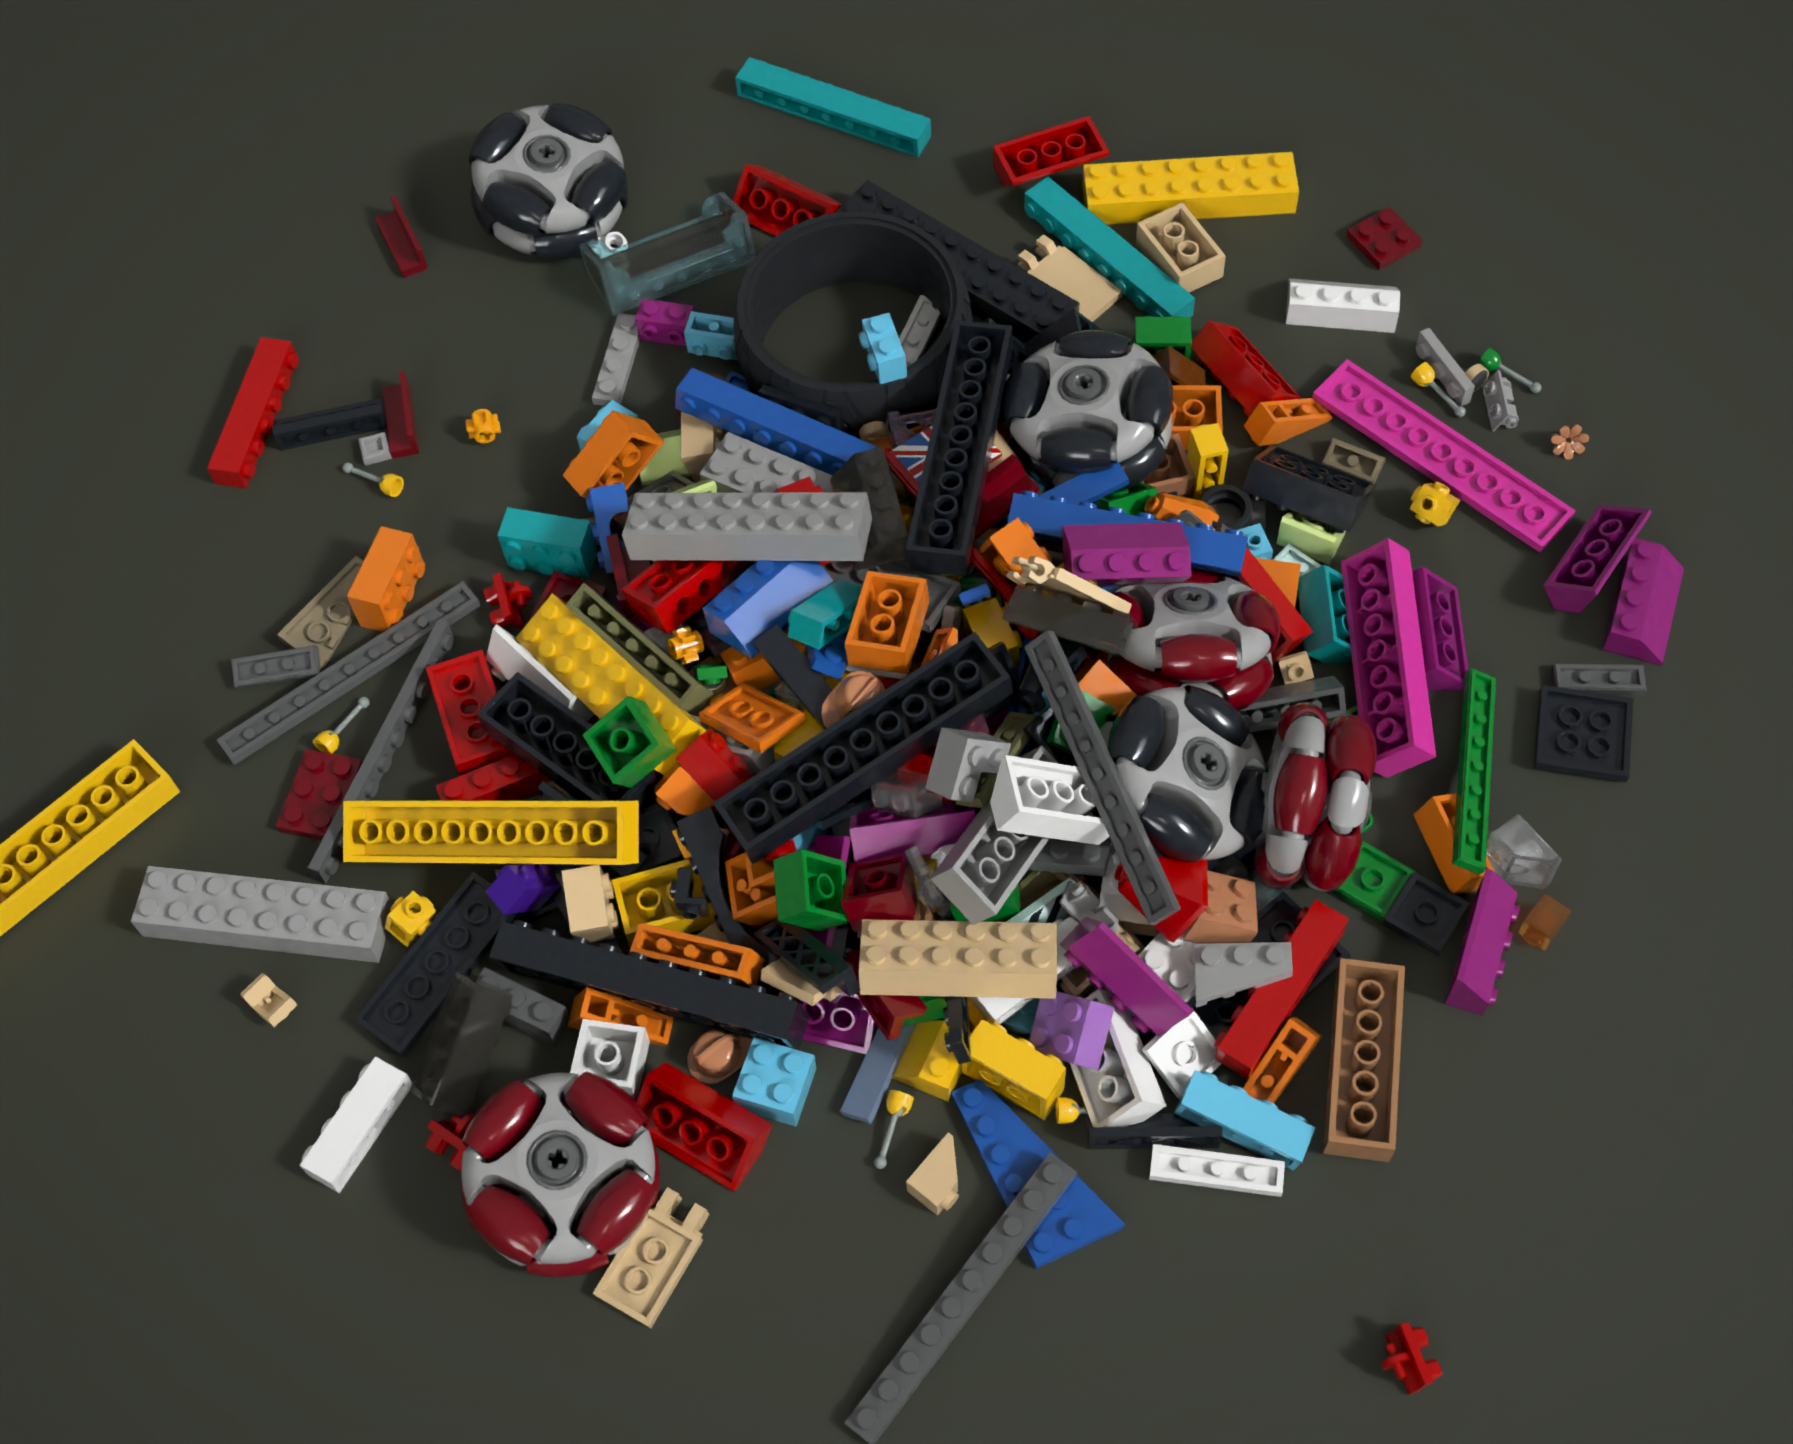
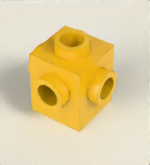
M1439 482L1434 484L1428 483L1418 486L1411 497L1413 503L1409 509L1416 513L1415 517L1419 521L1428 525L1433 523L1439 527L1447 524L1460 500L1449 494L1450 489Z
M412 891L406 898L403 896L398 898L391 906V912L387 915L385 929L408 948L434 920L436 909H434L429 899L424 896L420 897Z

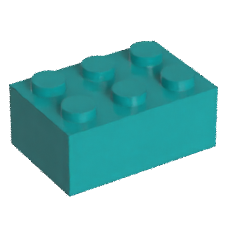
M507 507L497 535L507 566L516 570L538 571L544 575H551L554 571L575 578L589 580L598 551L590 521Z

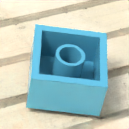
M753 1037L732 1095L733 1101L758 1116L796 1127L817 1069L815 1056Z

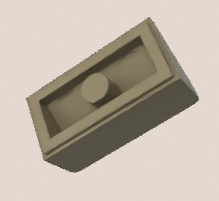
M1332 438L1322 464L1375 484L1386 458Z

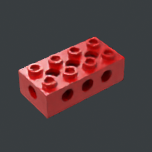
M657 560L623 587L621 591L634 616L669 634L677 629L693 613L699 611L715 595L723 591L720 585L740 561Z
M481 649L426 667L453 759L460 776L513 755L512 751L483 731L477 717V713L497 694L483 650Z

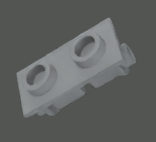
M1497 370L1482 386L1492 431H1495L1500 425H1505L1508 429L1515 428L1519 421L1515 405L1509 404L1514 401L1511 382L1507 378L1502 377L1500 370Z
M1067 882L1059 903L1078 923L1086 916L1103 921L1114 933L1120 928L1118 924L1119 919L1105 906L1096 908L1100 905L1101 901L1091 892L1086 884Z

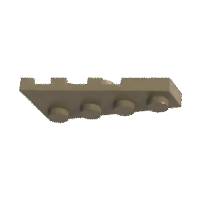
M355 556L277 634L279 640L291 649L317 646L319 649L321 672L325 669L355 618L354 611L347 599V594L364 562L358 556Z

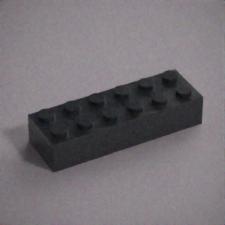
M519 672L477 713L484 732L577 800L639 801L640 807L655 791L654 786L658 781L654 769L632 788L613 784L583 737V734L593 725Z

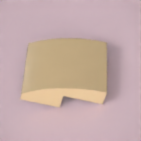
M779 959L761 970V981L812 1006L822 998L832 1001L843 992L835 986L822 994ZM821 974L819 975V978L821 980L825 979L824 976H822Z

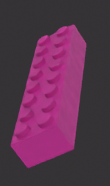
M1389 538L1341 561L1358 715L1367 721L1376 740L1377 757L1374 772L1386 778L1436 758L1410 551Z

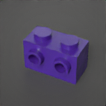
M546 864L507 865L497 873V879L486 890V893L501 912L507 915L539 910L561 884L555 878L554 871Z

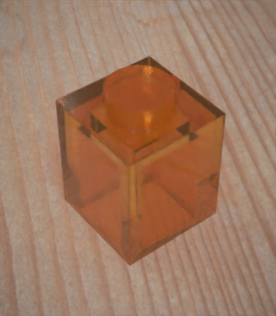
M1544 894L1526 917L1518 933L1523 936L1527 943L1540 947L1545 951L1563 928L1572 911L1547 894Z

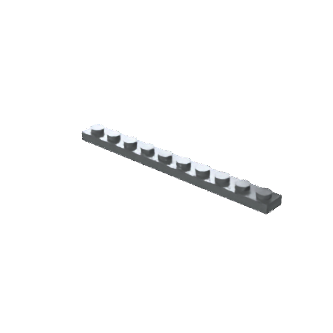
M462 581L216 739L231 762L236 765L426 642L438 619L452 625L480 607L478 598Z
M438 619L343 801L370 800L377 794L379 781L383 773L389 770L396 748L402 745L409 723H413L421 700L425 699L429 693L430 681L426 667L441 663L446 652L450 651L453 647L454 635L448 622ZM343 801L308 866L315 881L327 884L330 876L334 875L337 871L339 858L343 853Z
M1047 630L1024 646L1147 921L1149 924L1156 925L1181 910L1131 798L1119 777L1112 757H1110V752L1054 631Z
M1051 1152L1047 1155L844 1422L848 1428L868 1444H875L1075 1179L1077 1176L1076 1170Z

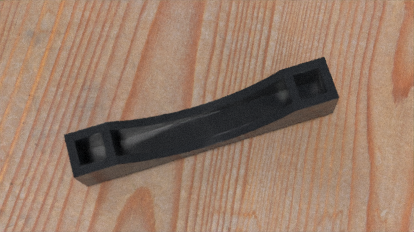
M710 806L676 821L679 826L677 829L678 838L683 846L687 845L692 856L689 858L690 865L696 875L700 874L703 881V895L709 904H713L717 913L714 915V919L718 929L721 932H725L730 944L751 948L765 959L762 969L778 960L776 956L755 940L753 935L755 931L748 924L733 920L725 871L726 847L730 832L720 818L716 808ZM760 973L757 985L765 989L773 987L761 981Z

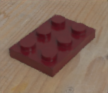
M306 749L275 826L278 832L322 840L363 763L362 759Z

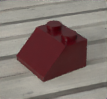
M910 852L850 863L841 904L853 932L861 931L862 919L914 920L918 899Z

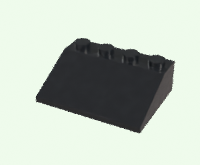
M1271 445L1253 458L1242 491L1249 493L1248 496L1251 499L1261 502L1264 500L1275 503L1274 506L1279 510L1285 512L1293 510L1300 513L1301 517L1307 521H1321L1328 524L1330 530L1344 533V531L1349 532L1355 526L1373 494L1376 484Z

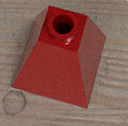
M1158 857L1181 910L1153 925L1168 941L1174 943L1208 908L1207 860H1198L1191 863L1173 857ZM1120 863L1114 874V879L1118 881V891L1146 918L1124 867Z

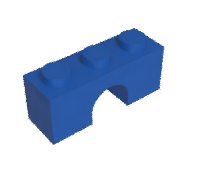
M624 482L593 487L589 489L590 494L585 495L588 512L594 511L596 520L595 523H591L594 540L599 539L601 551H597L599 567H605L606 574L613 573L606 536L613 535L610 529L611 518L617 513L630 510ZM620 539L622 547L625 548L624 540Z

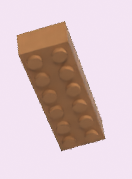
M1340 958L1335 972L1323 1154L1389 1163L1395 1152L1405 966Z

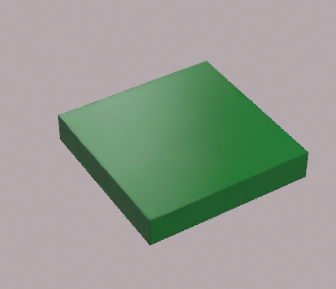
M1362 841L1361 852L1353 873L1339 888L1330 892L1384 922V919L1415 870Z

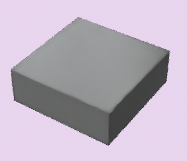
M385 432L358 439L365 466L392 459Z

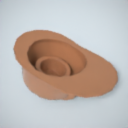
M866 671L851 672L844 677L827 696L822 705L821 716L825 727H830L885 691L883 683L877 676Z
M715 1029L707 1031L696 1040L689 1050L687 1063L692 1076L698 1081L707 1084L720 1083L743 1066L752 1040Z

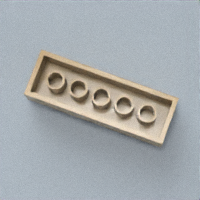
M862 919L859 959L860 995L1056 999L1057 923L979 922L973 925L970 921Z

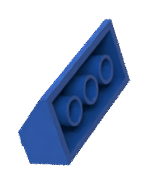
M756 561L703 607L709 631L752 659L758 654V651L753 647V641L776 624L784 631L789 626L788 616L791 610L834 581L818 561Z

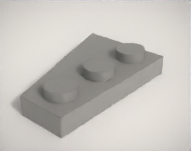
M1291 942L1194 944L1196 1008L1206 1005L1207 1001L1223 997L1225 999L1234 996L1235 992L1251 987L1256 989L1292 977Z

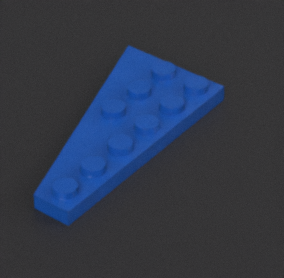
M979 1079L952 1091L951 1096L1007 1209L1047 1155L1051 1152L1056 1157L1058 1156ZM1076 1176L1024 1246L1035 1269H1038L1124 1229L1126 1224Z

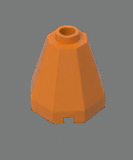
M1159 493L1150 497L1144 507L1145 513L1155 516V520L1166 521L1167 518H1175L1183 510L1191 511L1207 525L1212 526L1213 520L1218 523L1219 519L1216 511L1204 501L1167 493Z

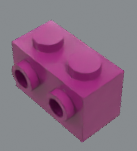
M641 299L635 318L640 340L686 346L684 331L691 311L695 312L694 306Z

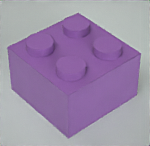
M1056 991V999L1040 998L1029 1042L1035 1046V1050L1045 1056L1051 1054L1062 1061L1098 1070L1115 1007Z

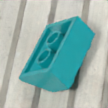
M1324 564L1299 577L1297 596L1300 602L1301 616L1313 630L1304 640L1303 647L1309 656L1322 663L1352 662L1343 575Z

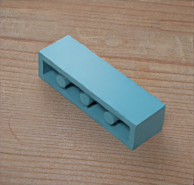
M1195 1070L1186 1083L1174 1114L1201 1127L1222 1126V1137L1268 1159L1285 1161V1167L1293 1171L1302 1163L1316 1128L1309 1125L1305 1118L1296 1114H1286L1278 1110L1274 1103L1267 1100L1259 1101L1249 1096L1243 1088L1235 1085L1228 1086L1218 1081L1215 1075L1206 1071L1199 1072Z

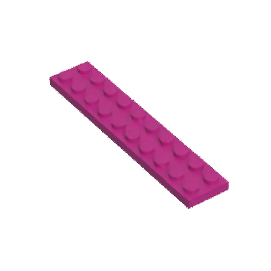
M1348 359L1313 392L1312 398L1324 408L1434 482L1447 486L1450 489V493L1539 553L1575 515L1576 510Z

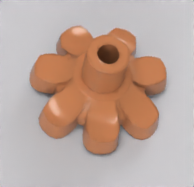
M1573 424L1570 429L1568 426L1563 425L1559 429V434L1554 433L1551 435V442L1556 444L1552 448L1553 453L1560 455L1563 452L1566 460L1573 458V451L1578 454L1583 453L1585 447L1581 443L1589 441V436L1586 433H1580L1582 427L1578 424Z

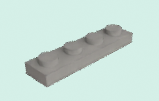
M618 313L592 395L593 405L606 406L611 400L621 405L640 342L635 322L636 315Z

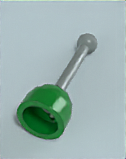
M1490 347L1478 363L1489 372L1496 369L1503 371L1530 387L1533 393L1541 391L1540 383H1533L1502 365L1499 353Z

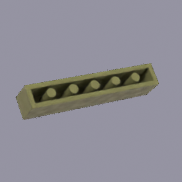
M583 583L566 603V607L686 712L697 716L714 695L711 690L697 680L678 661L673 660L670 654L604 596L587 584Z

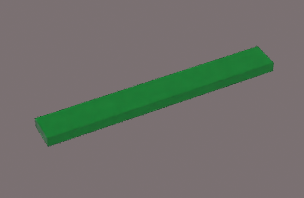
M1470 667L1465 672L1452 864L1480 875L1486 870L1496 678Z

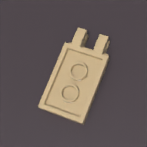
M1044 234L1036 240V244L1039 247L1036 248L1035 252L1043 258L1040 262L1027 250L1018 255L1020 262L1017 264V267L1080 303L1079 312L1091 322L1122 298V291L1065 246L1061 247L1059 245L1056 248L1054 242Z
M1030 556L1028 560L1021 557H1013L1012 563L1020 565L1023 572L1020 575L1016 571H1008L1007 578L1017 584L1029 582L1094 615L1106 612L1120 615L1129 614L1132 606L1131 603L1060 567L1055 568L1047 560L1036 556Z
M668 1187L659 1199L656 1207L649 1209L642 1226L635 1236L615 1255L593 1292V1295L650 1329L703 1241L701 1238L703 1234L699 1231L710 1215L707 1209L695 1203L684 1222L674 1218L671 1215L675 1212L682 1197L679 1196V1193Z

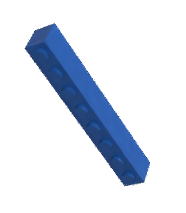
M692 368L676 388L675 409L875 494L880 492L892 474V471L886 464L879 461L878 457L883 450L882 448Z
M1031 491L1013 494L1007 525L1016 518H1019L1022 523L1026 522L1031 527L1034 533L1033 538L1063 544V525L1180 522L1190 546L1191 568L1237 577L1241 576L1248 537L1243 536V532L1239 530L1225 529V532L1214 531V527L1211 525L1197 523L1193 527L1184 525V521L1175 518H1167L1166 521L1155 520V516L1148 513L1139 512L1137 516L1125 514L1126 511L1124 509L1108 507L1107 511L1097 509V505L1089 502H1079V505L1067 503V499L1057 496H1051L1050 500L1038 498L1039 494Z

